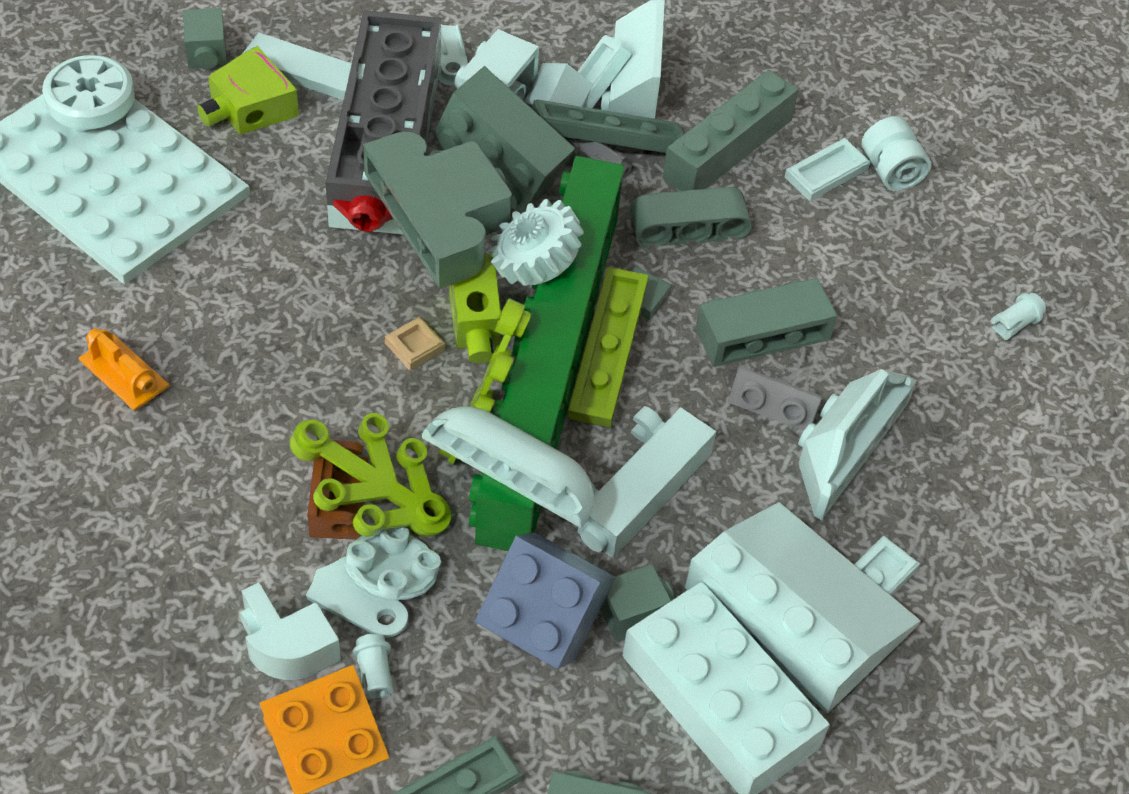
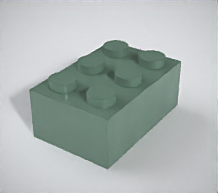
M483 66L453 92L433 133V136L445 150L467 142H476L493 167L499 168L504 174L507 186L512 193L511 208L520 214L526 211L529 203L534 204L552 187L575 150L566 139L486 66Z

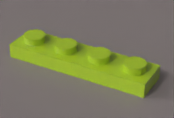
M607 267L570 402L568 419L611 428L648 286L649 275Z

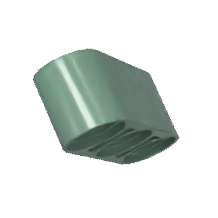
M735 187L645 194L635 198L629 207L637 243L644 248L654 243L657 246L689 244L688 240H696L697 243L728 240V237L731 236L741 239L748 235L752 229L743 193Z

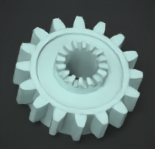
M544 199L537 208H535L533 203H529L526 212L522 214L517 211L513 212L512 217L514 220L510 223H501L499 226L503 231L502 234L494 235L491 238L495 246L490 248L488 253L492 257L491 263L502 278L506 277L510 284L518 280L523 286L547 282L565 271L573 262L578 249L581 247L578 237L584 234L579 225L580 221L570 206L565 207L561 200L556 201L552 205L548 199Z

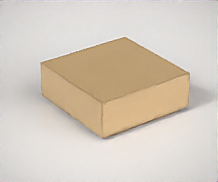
M420 316L385 336V344L410 371L445 351V343Z

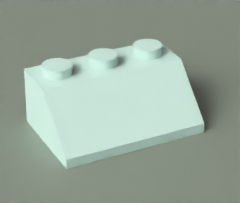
M650 0L616 21L614 37H608L623 46L632 55L609 85L610 90H605L603 93L601 110L655 119L661 77L665 0Z

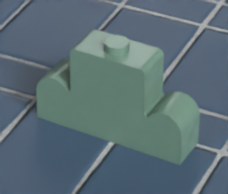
M399 132L363 144L364 170L367 179L438 288L449 286L480 273L485 262V235L502 230L499 226L501 223L511 222L512 193L507 186L502 171L499 168L493 167L478 144L471 141L427 156L425 140L413 132Z

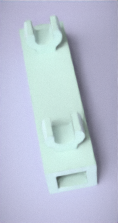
M644 406L633 417V420L638 424L631 430V434L645 444L599 491L591 483L594 496L593 509L582 528L578 527V533L583 542L593 551H604L614 559L711 456L716 431L681 407L664 423L655 411Z

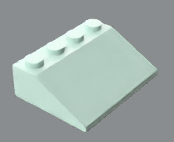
M780 502L725 530L691 559L685 589L689 590L703 581L794 685L827 714L888 656L921 621Z

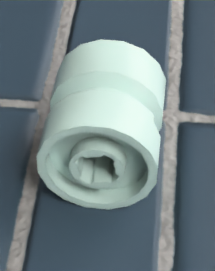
M893 116L882 119L865 132L862 138V148L871 163L877 167L875 170L888 190L897 191L914 187L928 175L932 162L921 144L917 141V137L905 118Z

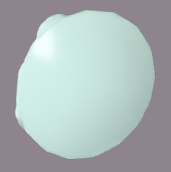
M407 527L381 530L370 537L360 536L356 541L349 544L345 558L347 572L357 586L374 596L389 600H408L426 593L435 584L441 563L440 556L430 550L425 543L409 535Z

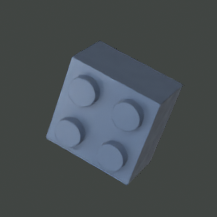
M535 532L516 535L474 622L554 668L559 669L572 663L577 657L616 577Z

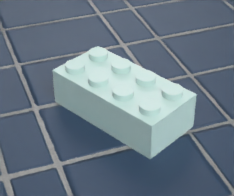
M703 581L641 620L626 632L622 654L624 659L738 794L760 793L821 748L830 724Z

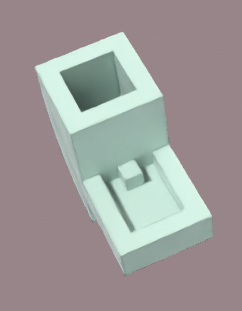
M259 582L241 591L245 610L239 612V616L248 634L245 638L249 659L260 671L277 679L297 680L312 676L341 661L339 639L316 602L280 619Z

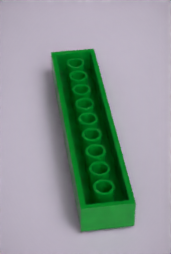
M575 156L571 172H563L559 195L564 196L561 201L565 207L570 206L580 221L579 225L584 234L578 237L581 247L578 249L573 262L560 275L547 282L532 285V289H536L533 297L527 296L524 304V310L532 314L521 338L517 336L514 338L512 356L516 357L502 383V391H505L503 401L496 400L493 415L556 450L618 221L624 165L581 156ZM483 472L481 475L475 474L469 495V502H473L468 524L470 527H475V544L509 551L516 535L536 531L542 506Z

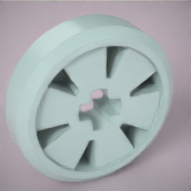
M99 55L78 56L60 63L48 73L42 89L49 114L59 123L76 129H96L118 121L127 114L135 99L133 81L128 69L112 58Z

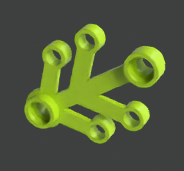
M508 298L494 329L495 332L504 336L490 359L485 375L474 394L470 407H477L488 412L491 411L495 400L491 399L494 391L489 388L493 380L501 383L504 382L514 359L510 357L512 351L507 349V345L512 335L521 338L532 313L524 310L525 305ZM439 449L438 454L447 457L446 462L453 465L456 457Z
M367 414L358 427V434L366 443L372 465L330 439L329 431L322 422L318 420H305L296 426L289 440L290 449L296 457L304 461H314L322 456L361 481L360 483L342 485L339 481L332 478L322 480L313 494L314 502L320 509L332 511L338 508L339 505L388 499L401 507L382 511L373 504L363 505L353 519V526L360 535L370 537L377 534L380 530L409 527L415 534L427 537L442 533L449 525L451 520L449 505L440 495L431 492L423 461L427 456V448L421 440L416 438L406 439L396 453L397 461L402 467L406 468L411 491L397 482L384 438L389 430V424L381 414ZM367 425L376 426L380 433L370 431ZM306 432L315 435L319 440L310 439ZM406 449L413 450L418 458L410 457L406 453ZM322 491H332L335 494L336 499L331 500L326 498L323 495ZM423 508L432 511L435 517L427 515ZM362 516L372 517L375 525L366 524Z

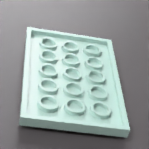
M43 94L0 121V183L124 285L250 195L248 184L136 99H134L130 110L121 119L96 129H76L59 123L49 114Z

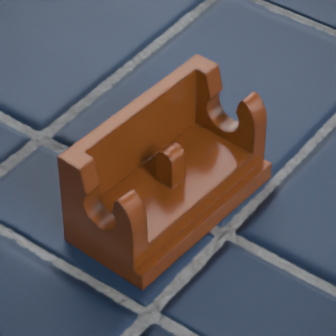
M333 440L355 455L363 453V445L360 443ZM321 456L319 459L314 460L307 512L309 535L313 538L357 540L361 535L355 530L353 519L358 510L365 505V502L339 505L335 510L325 511L315 504L313 494L319 483L324 479L332 478L339 481L342 485L360 483L361 481ZM358 456L362 460L369 463V458ZM322 491L323 495L326 498L331 500L336 499V496L332 491Z

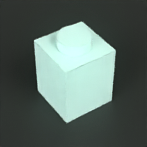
M542 63L524 102L530 108H532L533 101L537 99L582 107L592 83L566 63Z

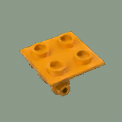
M354 665L259 703L264 715L263 722L268 735L272 736L294 794H307L389 759L388 752Z

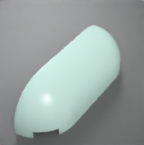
M470 406L452 408L435 417L424 429L422 438L574 525L582 528L590 517L594 496L590 479L584 469L569 456L490 412Z

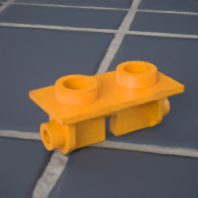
M94 328L88 332L86 341L88 342L89 351L78 358L79 361L134 412L170 387L168 382L114 334H111L106 329L100 330L99 328Z

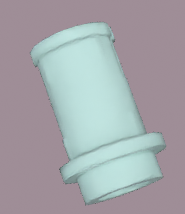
M1023 293L1017 297L1014 305L991 319V324H994L992 328L1002 338L1008 340L1028 324L1040 322L1043 314L1046 312L1045 303L1035 293Z
M367 634L359 637L356 640V647L353 649V658L358 660L362 680L361 685L367 700L389 697L390 694L394 693L388 663L391 644L386 642L385 637L381 634Z

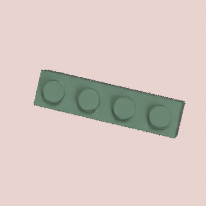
M768 69L667 147L662 178L679 191L706 189L792 121L799 89Z

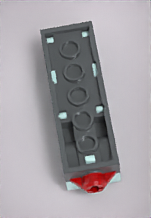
M363 10L325 182L329 227L404 235L365 175L363 144L399 132H413L420 135L427 145L441 68V18Z

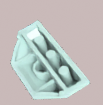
M881 369L852 381L840 396L836 394L830 396L822 409L820 416L823 418L817 425L811 422L806 427L798 442V445L803 447L799 467L815 517L823 520L906 408L915 387L916 379Z

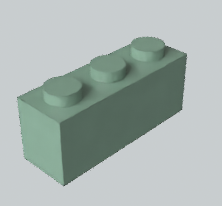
M814 278L805 281H792L786 285L765 290L756 289L747 294L724 299L716 298L707 303H702L699 306L695 329L712 366L717 367L829 341L834 330L837 314L819 279Z

